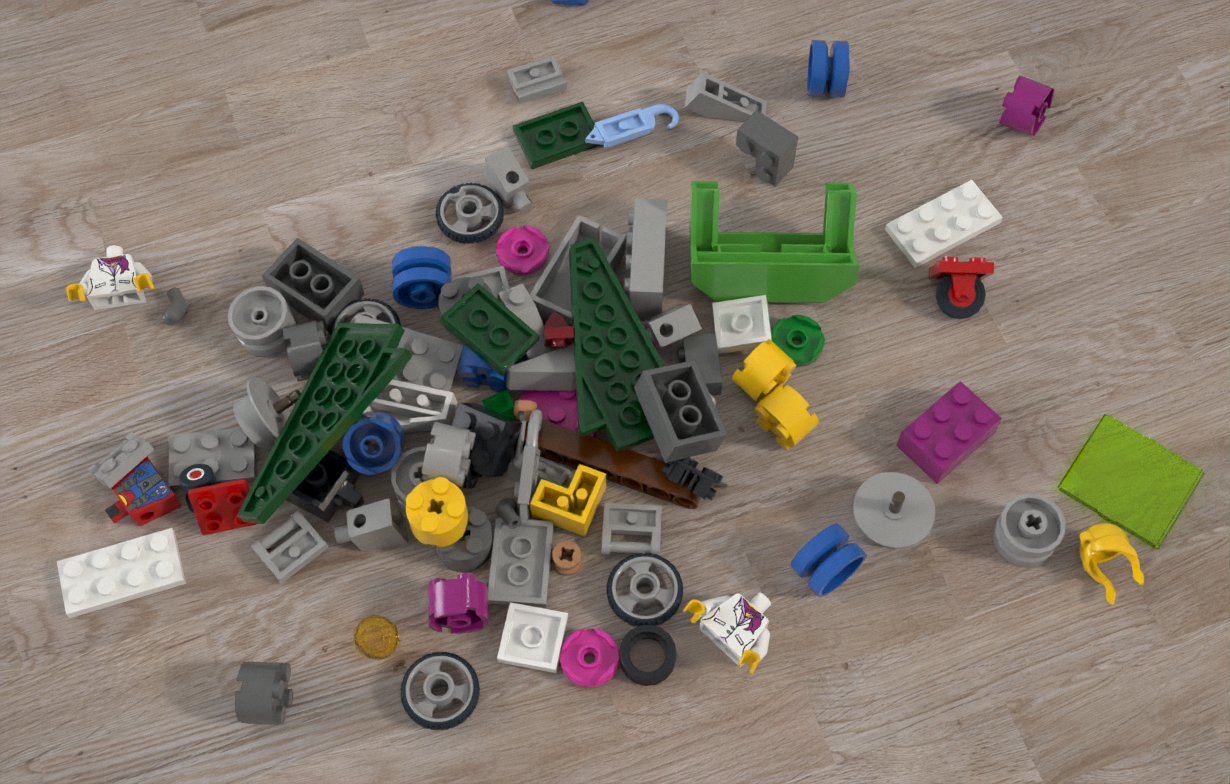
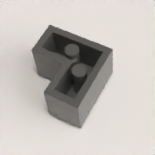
M756 110L737 130L736 146L742 152L756 158L754 174L762 181L776 187L794 166L798 136Z

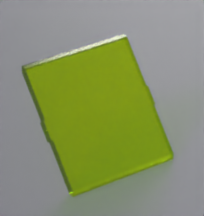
M1104 414L1057 488L1062 493L1097 513L1099 517L1109 523L1117 525L1151 547L1160 549L1205 473L1202 469L1164 448L1162 444L1152 438H1147L1112 416Z

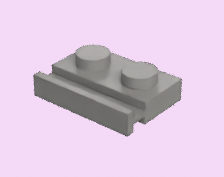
M554 56L507 70L509 81L520 104L567 89V82L564 80Z

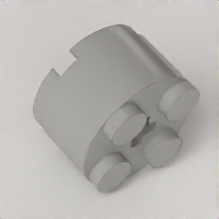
M435 422L430 433L434 435V440L431 439L430 443L427 444L422 467V474L424 475L422 479L431 480L437 477H444L456 486L462 487L465 476L467 477L471 462L468 458L470 450L474 446L476 433L470 432L469 429Z

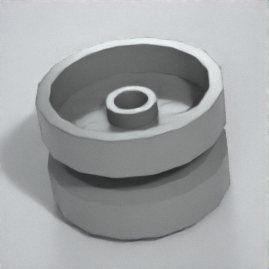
M257 286L245 290L231 303L227 315L229 326L243 347L255 356L269 357L281 353L289 344L288 339L284 340L283 328L297 325L296 318L280 292L271 287Z
M416 447L404 452L391 470V483L400 508L405 513L407 495L417 485L427 481L422 479L424 475L422 474V467L427 447Z
M1027 493L1018 495L1006 504L993 528V542L997 552L1013 565L1026 568L1039 566L1051 558L1055 549L1061 543L1065 535L1066 521L1062 511L1052 500L1038 494Z

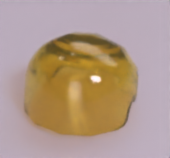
M371 615L362 619L354 629L353 642L357 652L367 660L380 661L390 657L400 643L397 626L388 618L380 615Z

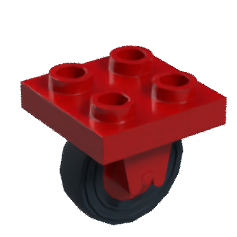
M942 257V260L937 261L936 264L929 268V279H942L936 290L937 304L942 312L956 319L969 318L979 312L984 305L986 296L981 280L994 273V262H986V258L972 257L969 258V261L958 262V257Z

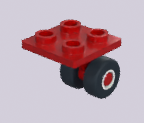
M194 464L181 472L179 483L183 492L186 493L185 500L187 506L195 514L202 535L258 524L244 522L237 517L250 491L246 479L215 485L216 478L213 469L206 464Z

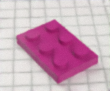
M576 389L572 391H523L520 400L537 403V409L541 410L543 420L578 432ZM597 432L589 434L588 436L595 438Z

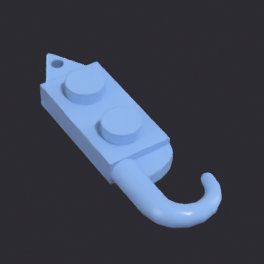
M657 104L642 110L638 108L595 122L594 129L586 137L585 142L604 145L605 148L650 134L655 126L654 116L662 113L669 114L672 117V122L667 125V128L671 129L678 124V112L667 104Z

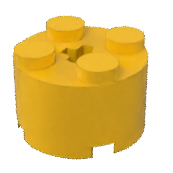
M768 339L767 342H762L743 361L745 363L743 366L744 370L741 372L737 369L732 376V380L754 401L760 402L780 383L784 385L792 376L790 373L795 369L796 364L774 342Z
M783 383L777 385L755 405L754 411L759 416L756 419L757 424L765 432L771 430L777 436L775 438L776 442L786 451L790 447L796 446L819 425L817 415L813 413L810 416L806 408L810 405L791 386L786 385L783 388Z
M437 477L420 483L406 497V515L412 533L418 541L426 545L446 547L457 542L463 536L468 523V511L464 495L454 483L444 477Z

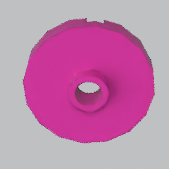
M523 226V228L517 229L516 227L509 228L497 241L496 255L499 264L503 265L506 271L515 275H528L537 272L548 260L549 246L546 236L540 230L531 226ZM521 251L527 252L525 254H519V252Z
M583 628L576 630L566 638L561 646L560 664L562 672L570 682L579 687L592 689L603 686L613 678L618 670L620 655L617 643L608 633L601 629L592 628L584 630ZM591 655L595 658V661L587 663L584 661V658Z

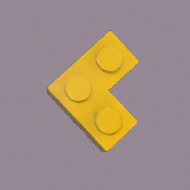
M579 464L569 488L541 479L530 503L531 516L538 520L554 521V526L585 537L605 492L606 474Z

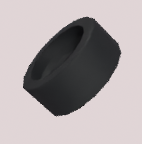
M640 625L630 630L622 639L620 645V667L625 676L634 683L644 686L661 683L673 672L676 662V646L672 637L661 627L654 625ZM652 639L663 646L666 657L659 669L644 672L638 670L630 660V652L633 645L639 640Z

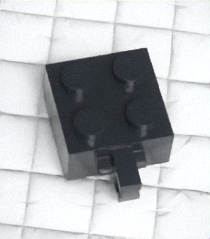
M459 403L451 426L469 429L470 432L476 433L474 446L470 450L468 458L471 460L467 477L465 476L462 486L466 489H472L475 487L478 477H482V475L487 477L503 476L507 471L522 422L477 403Z
M331 450L328 451L316 467L286 499V501L328 523L337 509L342 508L343 505L354 509L361 507L364 503L363 496L354 491V484L359 478L358 471L349 465L347 458Z

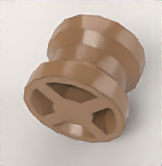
M562 541L554 547L552 558L555 570L563 576L576 574L582 566L579 546L572 541Z

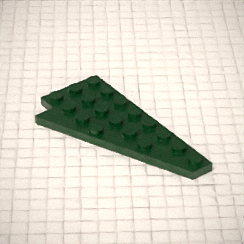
M593 237L572 244L569 248L578 435L581 438L604 429L616 453L655 438L634 387L643 371L664 367L665 365L597 240Z
M337 324L242 504L237 517L244 522L265 524L352 424H356L361 420L363 412L412 357V354L406 348H397L405 332L399 324Z

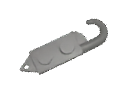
M539 409L533 410L530 415L526 446H524V453H520L518 457V470H521L520 482L516 481L514 498L518 499L517 504L520 505V524H527L531 509L530 503L536 492L540 460L538 434L542 425V412Z

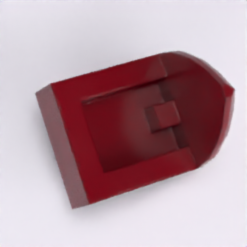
M556 312L549 317L545 324L543 332L544 346L562 349L568 347L573 342V326H568L562 316Z

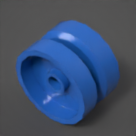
M825 40L811 41L807 77L808 96L821 97L825 92L826 81H828V92L831 97H845L850 69L848 41H834L829 57L828 45Z
M428 246L410 247L395 254L392 259V275L394 278L392 281V294L394 300L400 305L414 309L438 307L442 286L451 282L450 256L443 250Z
M838 523L830 525L814 536L796 554L790 565L801 578L811 576L808 586L819 598L826 596L843 584L856 572L867 557V554L857 543L847 544L849 534Z

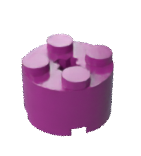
M1020 75L1015 82L1013 93L1008 92L1003 100L1002 106L1006 109L1002 113L999 123L1027 135H1036L1046 119V116H1044L1046 109H1050L1055 90Z
M471 573L460 574L457 576V579L446 580L436 578L430 580L428 588L429 627L437 632H442V627L451 628V634H462L482 629L483 622L488 625L487 585L476 580L475 575Z

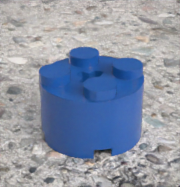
M464 344L457 373L464 379L463 384L472 388H478L480 384L490 386V389L495 392L506 390L507 371L501 376Z
M367 411L358 423L352 424L343 438V451L349 465L356 471L366 475H375L391 469L396 464L404 448V429L394 417L387 413ZM372 439L378 441L376 447L370 445Z

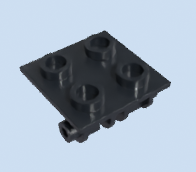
M690 457L664 465L661 473L665 474L666 479L676 484L680 483L682 488L687 484L691 475L694 474L687 491L691 492L695 487L693 493L703 500L709 499L712 501L717 493V490L713 489L715 484L727 487V484L721 481L724 476L706 467H703L702 470L696 468L699 463Z

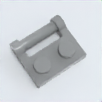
M132 431L125 436L126 440L97 465L93 464L87 469L97 481L108 488H112L154 450L146 440L137 437Z
M604 502L601 555H610V552L652 553L653 555L660 556L662 505ZM611 534L652 536V542L611 541Z
M298 510L290 515L291 518L260 542L256 540L250 545L281 584L328 549L327 543ZM297 527L301 528L299 532H297L295 535H293L291 538H289L287 541H285L283 544H281L279 547L273 550L270 554L267 552L268 549H270L273 545H275L277 542H279L281 539H283Z

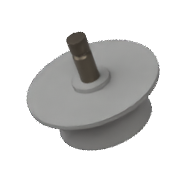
M252 377L247 381L248 396L236 401L233 404V410L240 427L247 437L256 446L266 450L276 442L290 415L288 408L297 402L301 393L296 389L289 396L287 395L281 399L266 382L257 377Z
M884 472L870 477L859 487L853 502V515L861 532L872 542L887 548L901 549L919 543L928 535L935 520V505L929 491L915 478L898 472Z

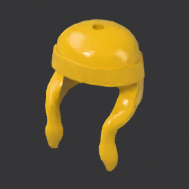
M1100 523L1080 533L1079 553L1083 567L1095 581L1104 585L1106 599L1110 604H1115L1116 591L1109 578L1098 568V563L1109 561L1123 554L1132 565L1134 580L1139 585L1144 584V574L1140 569L1137 553L1129 544V538L1121 528L1111 523Z

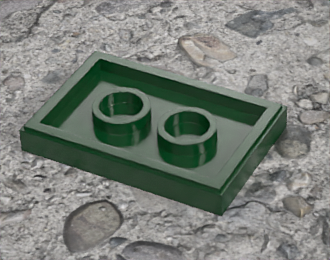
M583 101L513 125V132L531 169L600 146L599 144L585 142L586 137L594 129L595 124Z
M479 283L446 311L439 320L445 328L501 376L540 339V335Z

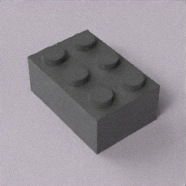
M296 238L262 275L266 287H271L280 292L290 307L308 319L316 320L317 322L323 321L325 330L330 332L331 323L348 303L355 302V300L361 299L364 295L361 280L358 276L299 238Z
M695 360L642 372L634 390L665 463L717 451L728 434Z

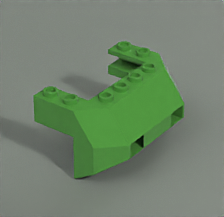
M691 181L689 231L691 284L716 302L766 295L767 302L825 303L856 285L860 266L853 247L857 199L854 184L826 182L822 233L718 232V181Z

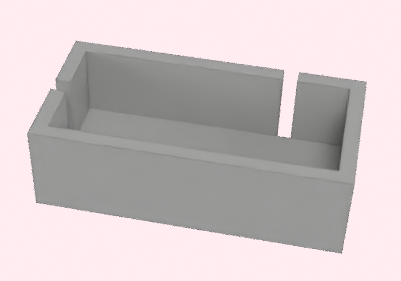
M635 198L634 209H629L624 292L639 319H649L662 313L667 200Z
M578 215L531 291L530 297L535 303L542 320L547 322L549 317L556 312L562 316L568 326H573L569 248L572 244L595 237L599 244L600 224ZM604 227L602 230V244H599L612 270L615 271L625 254L626 236Z

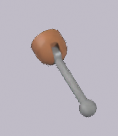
M516 400L514 403V415L518 421L522 422L516 458L512 461L515 469H518V457L523 450L526 422H529L533 410L537 409V403L528 400Z

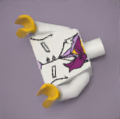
M116 245L107 247V257L96 258L92 261L91 269L86 272L79 284H71L66 287L68 301H72L75 298L85 301V296L87 295L94 310L146 303L143 289H154L153 278L150 272L140 262H134L130 254H123V248Z
M739 593L732 597L725 595L701 602L693 599L683 609L684 613L690 611L694 614L690 619L692 623H696L700 617H703L700 620L699 630L739 667L744 663L750 665L749 673L753 674L758 663L766 656L770 633L767 629L769 620L763 613L771 606V602L764 594L757 593L750 602Z

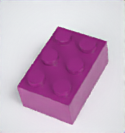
M959 381L901 432L896 446L938 484L996 432L1002 418Z

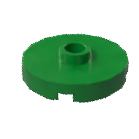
M792 315L786 319L784 317L773 326L771 332L772 342L794 360L796 367L807 366L815 362L822 354L825 342L824 335L819 324L809 317L802 315ZM793 341H799L801 344L795 345Z

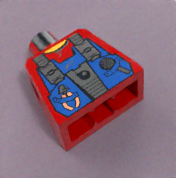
M145 457L112 487L119 501L106 508L105 511L114 524L130 514L138 526H142L179 509L182 505L150 459Z

